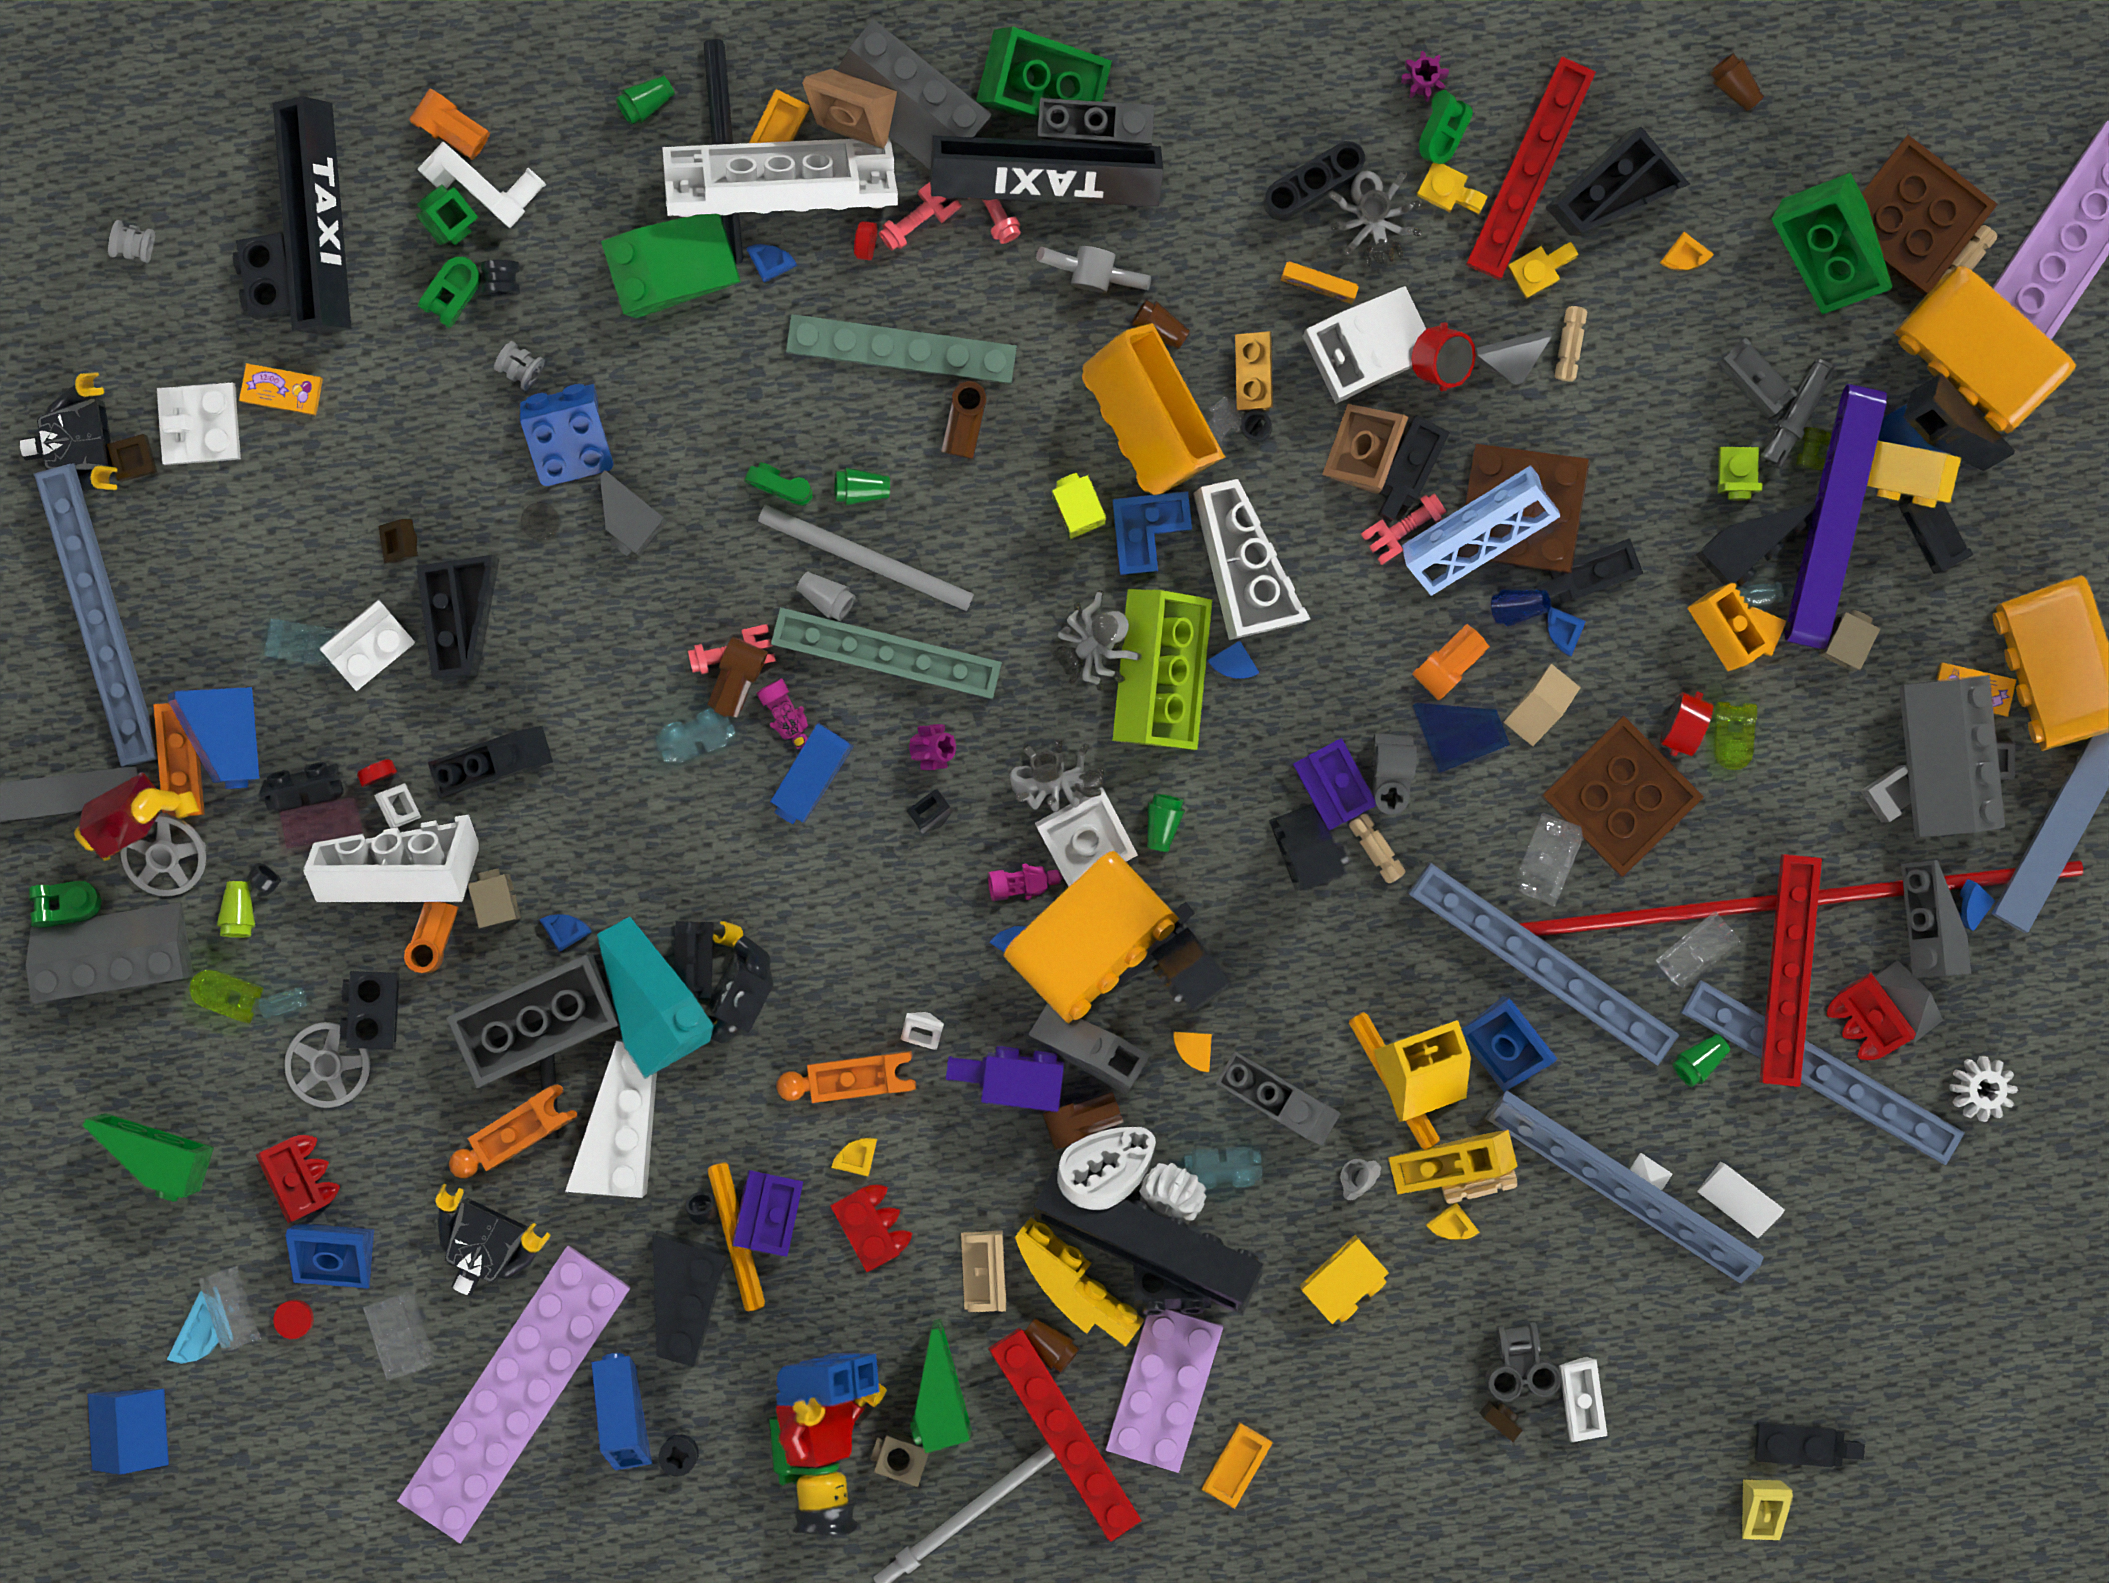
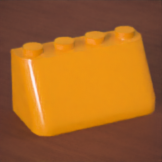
M1958 266L1943 276L1893 332L1900 338L1898 343L1906 352L1913 356L1918 354L1928 363L1927 369L1933 376L1936 377L1942 373L1972 406H1977L1986 414L1984 418L1995 430L1999 432L2004 430L2007 434L2014 431L2076 368L2074 361L1981 277L1964 266Z
M1153 323L1126 330L1084 363L1083 382L1094 393L1101 406L1100 412L1103 419L1113 428L1119 439V448L1133 465L1137 473V482L1145 492H1150L1153 495L1164 494L1225 458Z
M2081 575L1998 604L1996 606L1997 612L1993 613V622L1999 635L2004 634L2008 647L2004 651L2006 663L2011 671L2015 670L2020 684L2016 686V692L2021 706H2027L2031 721L2028 722V730L2032 741L2035 744L2039 743L2041 751L2108 733L2109 643L2086 578Z
M1111 851L1100 857L1007 946L1004 957L1061 1018L1069 1024L1073 1019L1078 1020L1090 1010V1003L1101 993L1105 994L1112 990L1118 983L1119 976L1129 966L1134 967L1138 965L1147 955L1146 950L1157 940L1161 941L1168 937L1174 930V924L1179 918L1116 851Z

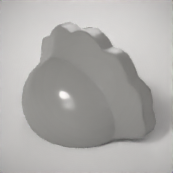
M1353 1159L1347 1162L1340 1176L1344 1190L1343 1197L1347 1200H1355L1368 1191L1380 1176V1170L1382 1169L1380 1164L1376 1161L1367 1162L1363 1159ZM1360 1170L1356 1180L1354 1181L1355 1172Z

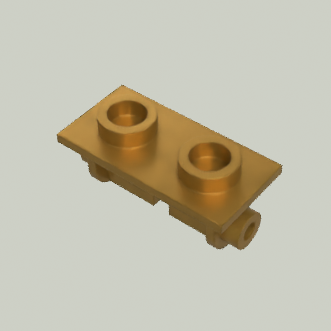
M1271 331L1235 334L1237 410L1254 409L1263 412L1270 411L1269 408H1273Z

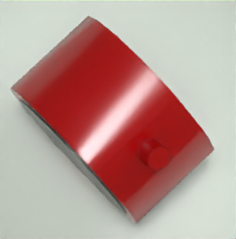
M1440 323V326L1427 328L1417 338L1413 347L1411 358L1413 370L1421 380L1440 386V391H1447V388L1460 386L1473 370L1476 358L1475 345L1467 334L1449 329L1448 323Z
M1699 691L1696 692L1695 696L1681 692L1667 717L1661 733L1660 743L1672 748L1670 752L1672 756L1677 757L1678 752L1693 756L1707 731L1714 705L1702 700L1704 694Z

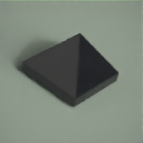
M934 789L909 808L907 812L922 833H926L944 825L953 810L939 790ZM938 802L939 808L926 818L920 817L922 813Z

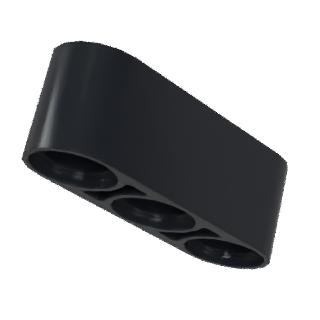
M1353 141L1341 142L1275 181L1269 186L1264 198L1266 213L1276 220L1288 219L1329 195L1331 191L1334 192L1354 180L1361 172L1365 163V153L1362 147ZM1341 154L1352 155L1356 160V167L1351 170L1341 168L1337 163V157ZM1316 173L1323 178L1324 186L1320 189H1311L1305 184L1304 177L1307 174ZM1278 192H1283L1291 198L1292 205L1285 209H1279L1272 203L1271 197Z

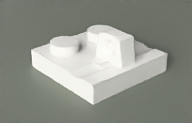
M234 383L157 388L162 464L174 465L241 459Z
M1102 787L1079 799L1078 807L1074 808L1069 804L1035 823L1068 887L1100 857L1108 852L1116 851L1125 861L1138 856Z

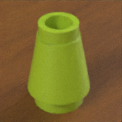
M226 882V889L216 925L220 927V936L231 938L251 937V928H255L251 894L247 887V882Z

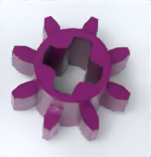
M1421 51L1420 57L1416 62L1411 59L1406 60L1405 68L1411 73L1402 75L1401 84H1410V98L1414 97L1417 93L1424 95L1425 101L1429 102L1430 95L1434 90L1439 92L1445 89V85L1439 80L1448 77L1449 69L1440 68V55L1435 56L1433 59L1426 57L1425 52ZM1420 70H1426L1427 76H1431L1429 82H1424L1423 76L1419 75Z
M944 724L918 726V733L910 739L909 743L911 759L921 762V770L948 768L947 761H950L956 752L954 736L944 733Z

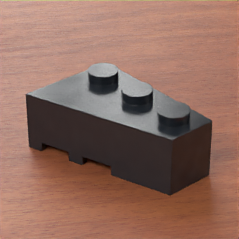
M1642 127L1628 130L1546 206V209L1571 236L1588 231L1644 204H1648L1673 191L1686 187L1690 183Z
M486 555L416 566L432 680L443 682L478 677L500 560L498 557Z
M1311 804L1269 820L1295 890L1304 891L1347 875L1344 866L1349 865L1350 862L1342 842H1334L1333 837Z
M1188 927L1151 953L1158 963L1152 967L1156 975L1178 1004L1185 1001L1193 1013L1230 987V981Z
M657 1230L652 1235L657 1357L694 1367L699 1360L729 1257V1251Z

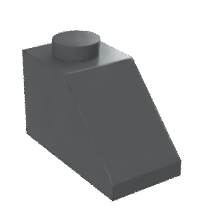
M604 470L600 475L605 529L613 535L609 542L626 556L631 551L640 556L668 521Z

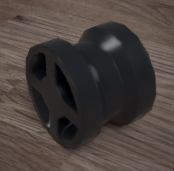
M488 260L481 263V271L485 274V283L482 285L483 295L512 296L520 294V285L516 282V274L520 271L519 262L512 260Z
M676 1434L669 1437L661 1447L658 1455L662 1470L674 1477L688 1474L697 1463L699 1447L690 1436Z

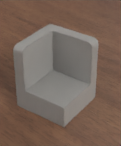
M1906 765L1895 767L1860 791L1881 822H1891L1902 814L1901 809L1911 803L1909 780L1905 776L1908 773Z

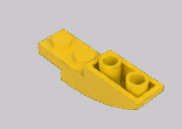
M1030 1217L1017 1233L1015 1239L1028 1268L1043 1291L1086 1334L1096 1324L1126 1347L1145 1320L1137 1314L1132 1306L1120 1302L1107 1292L1100 1282L1090 1279L1084 1274L1092 1263L1084 1258L1080 1250L1067 1245L1055 1236L1047 1225L1037 1222Z

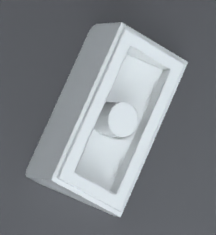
M1719 1162L1697 1191L1757 1238L1785 1211L1722 1162Z
M1584 1357L1559 1365L1570 1442L1607 1436L1597 1360Z

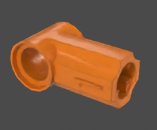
M433 89L428 90L409 118V121L416 127L423 128L436 140L440 138L471 160L480 153L490 136L488 130L459 112L456 105Z
M1466 624L1439 651L1435 650L1412 675L1439 701L1463 678L1461 675L1490 646L1475 629Z
M424 902L411 943L408 944L404 953L405 963L411 970L419 973H431L440 968L443 962V953L459 907L446 902ZM427 945L433 952V960L428 966L422 967L416 962L415 955L421 946Z

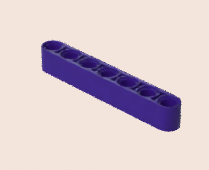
M1846 384L1842 391L1815 501L1816 508L1813 510L1812 521L1810 522L1787 620V622H1791L1789 631L1785 630L1784 635L1786 642L1818 649H1825L1829 642L1887 402L1885 391L1853 384Z

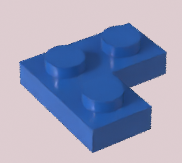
M1188 491L1112 499L1120 576L1158 572L1154 534L1192 530Z

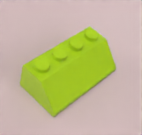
M1128 589L1125 616L1128 620L1129 629L1123 638L1122 650L1138 653L1137 660L1121 658L1112 741L1191 750L1198 749L1212 599L1164 590Z

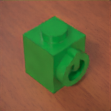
M443 184L439 185L416 204L421 210L416 214L417 218L439 245L450 240L454 245L460 242L472 232L469 225L479 218L455 187L447 190Z

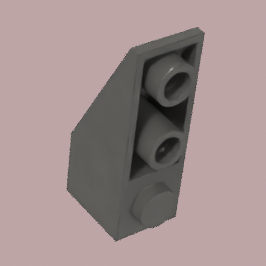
M1040 98L1037 135L1039 138L1062 142L1152 146L1154 105Z
M1938 860L1901 864L1913 978L1971 974L1968 936Z
M1049 1004L1046 1005L1028 1035L1029 1038L1057 1053V1055L1124 1095L1131 1089L1150 1057L1149 1054L1121 1037L1087 1021L1073 1019L1068 1024Z
M1236 1051L1232 1054L1216 1082L1220 1087L1306 1139L1321 1146L1341 1114L1339 1111Z

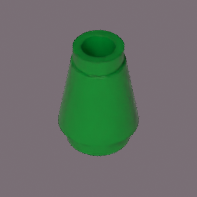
M662 75L659 78L623 89L621 91L622 95L615 98L622 115L630 125L637 121L642 124L669 98L674 96L675 93L668 79Z
M846 467L844 471L835 472L834 496L836 502H844V505L889 498V476Z
M1165 794L1153 795L1152 802H1148V848L1169 852L1170 845L1185 812V809L1182 808L1183 799Z
M1715 1034L1711 1038L1677 1055L1678 1060L1672 1066L1679 1078L1689 1087H1693L1697 1083L1702 1085L1731 1049L1720 1035Z

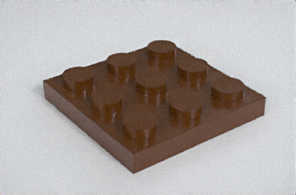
M1910 135L1903 138L1861 192L1868 205L1886 267L1923 296H1926L1998 205Z
M1475 444L1465 506L1531 465L1539 475L1543 491L1560 513L1559 518L1487 562L1572 573L1590 460L1581 457ZM1536 500L1523 509L1522 517L1535 518L1546 510ZM1499 523L1491 528L1489 536L1502 538L1510 533L1512 525ZM1467 543L1458 549L1457 556L1470 558L1478 553L1479 545Z
M1621 716L1541 795L1620 877H1623L1704 798L1625 716Z

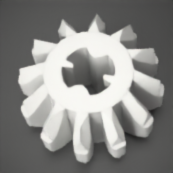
M1979 1056L1977 1065L1970 1059L1964 1061V1067L1968 1073L1960 1070L1953 1072V1075L1962 1081L1960 1085L1951 1084L1949 1090L1962 1094L1953 1100V1104L1957 1107L1965 1106L1964 1116L1972 1118L1977 1114L1979 1121L1986 1122L1990 1113L1995 1118L2003 1116L2000 1105L2009 1108L2014 1106L2012 1100L2006 1097L2007 1093L2014 1094L2018 1089L2016 1086L2007 1085V1082L2014 1077V1074L2008 1070L2002 1072V1061L1994 1060L1990 1064L1988 1057ZM1981 1081L1990 1083V1089H1986L1989 1092L1987 1096L1977 1093V1089H1982L1979 1086Z
M1158 1163L1155 1168L1151 1169L1149 1174H1146L1141 1184L1142 1187L1139 1192L1142 1196L1140 1201L1153 1208L1155 1214L1166 1219L1169 1216L1176 1217L1188 1225L1191 1220L1195 1219L1197 1214H1200L1204 1206L1206 1187L1198 1182L1197 1175H1191L1186 1171V1168H1177L1173 1163H1170L1168 1166Z

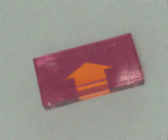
M356 797L280 811L287 849L363 834Z

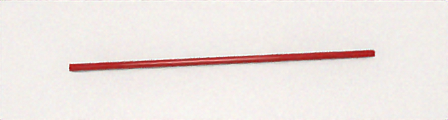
M2067 862L2059 878L2082 876V862ZM2016 868L1946 875L1944 878L1949 890L1962 889L1967 879L1976 882L1981 887L2008 884ZM1903 880L1819 890L1818 905L1904 896ZM1777 894L1519 924L1536 936H1546L1776 910Z

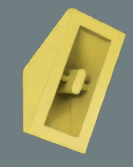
M1743 1480L1742 1539H1781L1793 1498L1792 1490L1781 1480Z

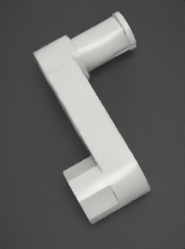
M442 142L417 169L436 187L443 184L447 189L456 179L509 228L525 213L523 208L542 187L546 186L532 170L527 168L526 172L507 193L504 191L500 193L445 142Z

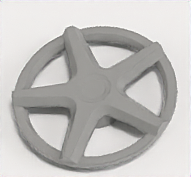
M161 813L155 820V822H158L156 841L151 843L140 839L120 850L121 862L128 877L142 890L158 896H175L191 889L201 878L206 865V845L188 823L167 813ZM169 823L184 830L193 842L173 844L171 842ZM127 848L146 855L147 864L138 878L129 866ZM198 853L197 870L189 881L179 865V860ZM159 872H168L179 888L159 890L147 884Z
M317 1023L303 1029L291 1041L285 1055L284 1069L288 1084L300 1099L313 1106L331 1108L346 1104L362 1091L369 1077L370 1057L367 1049H359L361 1055L342 1056L339 1054L340 1024ZM329 1029L324 1048L320 1051L300 1043L306 1035L314 1031ZM293 1052L309 1062L311 1069L298 1084L295 1083L291 1071ZM363 1067L358 1084L347 1094L341 1078L342 1071ZM323 1080L330 1086L336 1100H316L306 1095L305 1092Z

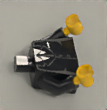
M98 372L79 374L75 380V385L67 389L47 407L46 414L37 418L39 436L22 438L20 440V449L24 460L43 458L46 470L74 463L82 491L117 489V485L110 484L109 482L110 474L117 472V468H114L107 447V444L111 443L105 402L97 398H91V396L104 394L103 387L94 388L93 385L94 379L99 376Z
M720 921V924L725 927V934L723 937L713 934V940L716 943L734 948L735 953L704 1012L713 1024L711 1040L727 1043L738 1032H750L774 983L770 970L771 958L769 954L751 939L743 936V930L740 926Z
M443 1184L436 1197V1204L439 1207L437 1222L440 1247L446 1252L445 1261L459 1268L451 1287L465 1295L472 1296L480 1278L494 1283L499 1278L509 1279L530 1266L538 1251L550 1238L548 1232L543 1238L535 1235L533 1229L537 1224L532 1223L530 1226H526L472 1199L466 1198L458 1205L464 1194V1190L461 1188L458 1189L455 1196H451L446 1192L445 1188L447 1185Z

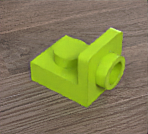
M1719 447L1718 493H1727L1728 500L1748 501L1751 500L1752 494L1762 491V483H1758L1759 447Z

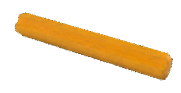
M1365 1012L1359 1013L1349 1020V1025L1387 1088L1374 1053V1049L1385 1046V1043L1368 1014ZM1425 1113L1405 1120L1422 1149H1428L1440 1141L1438 1134Z
M726 1162L711 1165L708 1168V1174L744 1309L746 1311L761 1309L765 1305V1300L751 1249L732 1246L740 1207L729 1165Z

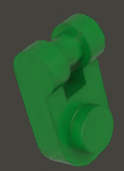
M1446 90L1439 91L1433 97V112L1419 141L1421 156L1425 160L1437 164L1446 163L1451 159L1473 114V109L1470 105L1462 100L1457 101L1456 97Z
M465 257L449 259L420 298L418 307L426 313L433 312L440 317V323L451 328L481 283L479 268L470 259ZM445 289L455 295L449 304L440 299Z
M760 462L758 467H749L744 479L747 484L797 506H806L812 501L813 492L806 479L797 477L791 481L779 476L780 470L763 462Z
M85 881L32 886L29 888V900L34 902V912L30 914L31 926L46 928L89 920L101 908L102 899L100 893ZM59 900L60 909L51 911L49 901Z

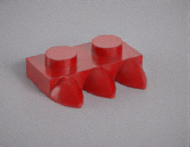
M1871 972L1842 989L1827 1009V1016L1831 1018L1852 1016L1844 1026L1843 1038L1861 1039L1866 1036L1868 1037L1858 1051L1857 1057L1862 1060L1882 1058L1913 1040L1916 1032Z
M294 1136L256 1154L257 1160L287 1223H291L326 1206L336 1197L340 1188L338 1184L331 1182L315 1184V1181L320 1179L325 1173L329 1163L323 1159L304 1160L316 1146L317 1138L313 1136Z
M883 1185L862 1187L830 1205L866 1273L900 1255L910 1243L913 1234L904 1230L889 1233L888 1229L897 1221L900 1210L890 1207L876 1209V1206L884 1199L888 1187Z

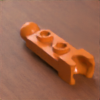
M912 1051L808 1064L807 1077H803L795 1071L785 1072L778 1078L776 1089L779 1096L786 1101L799 1100L805 1092H811L812 1103L915 1090L917 1088L915 1080L909 1079L904 1081L895 1074V1069L899 1064L907 1063L912 1059Z
M556 1084L544 1089L531 1097L527 1102L467 1138L473 1149H459L452 1154L449 1160V1168L452 1174L461 1179L470 1178L477 1172L480 1162L486 1171L492 1170L545 1136L576 1119L577 1112L575 1110L558 1113L554 1109V1101L563 1093V1087Z

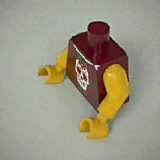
M142 772L85 803L80 825L75 829L74 835L87 850L95 851L104 861H108L111 859V855L120 852L123 848L146 836L161 810L175 811L177 819H182L190 813L198 812L199 809L192 792L177 795L174 792L158 790Z

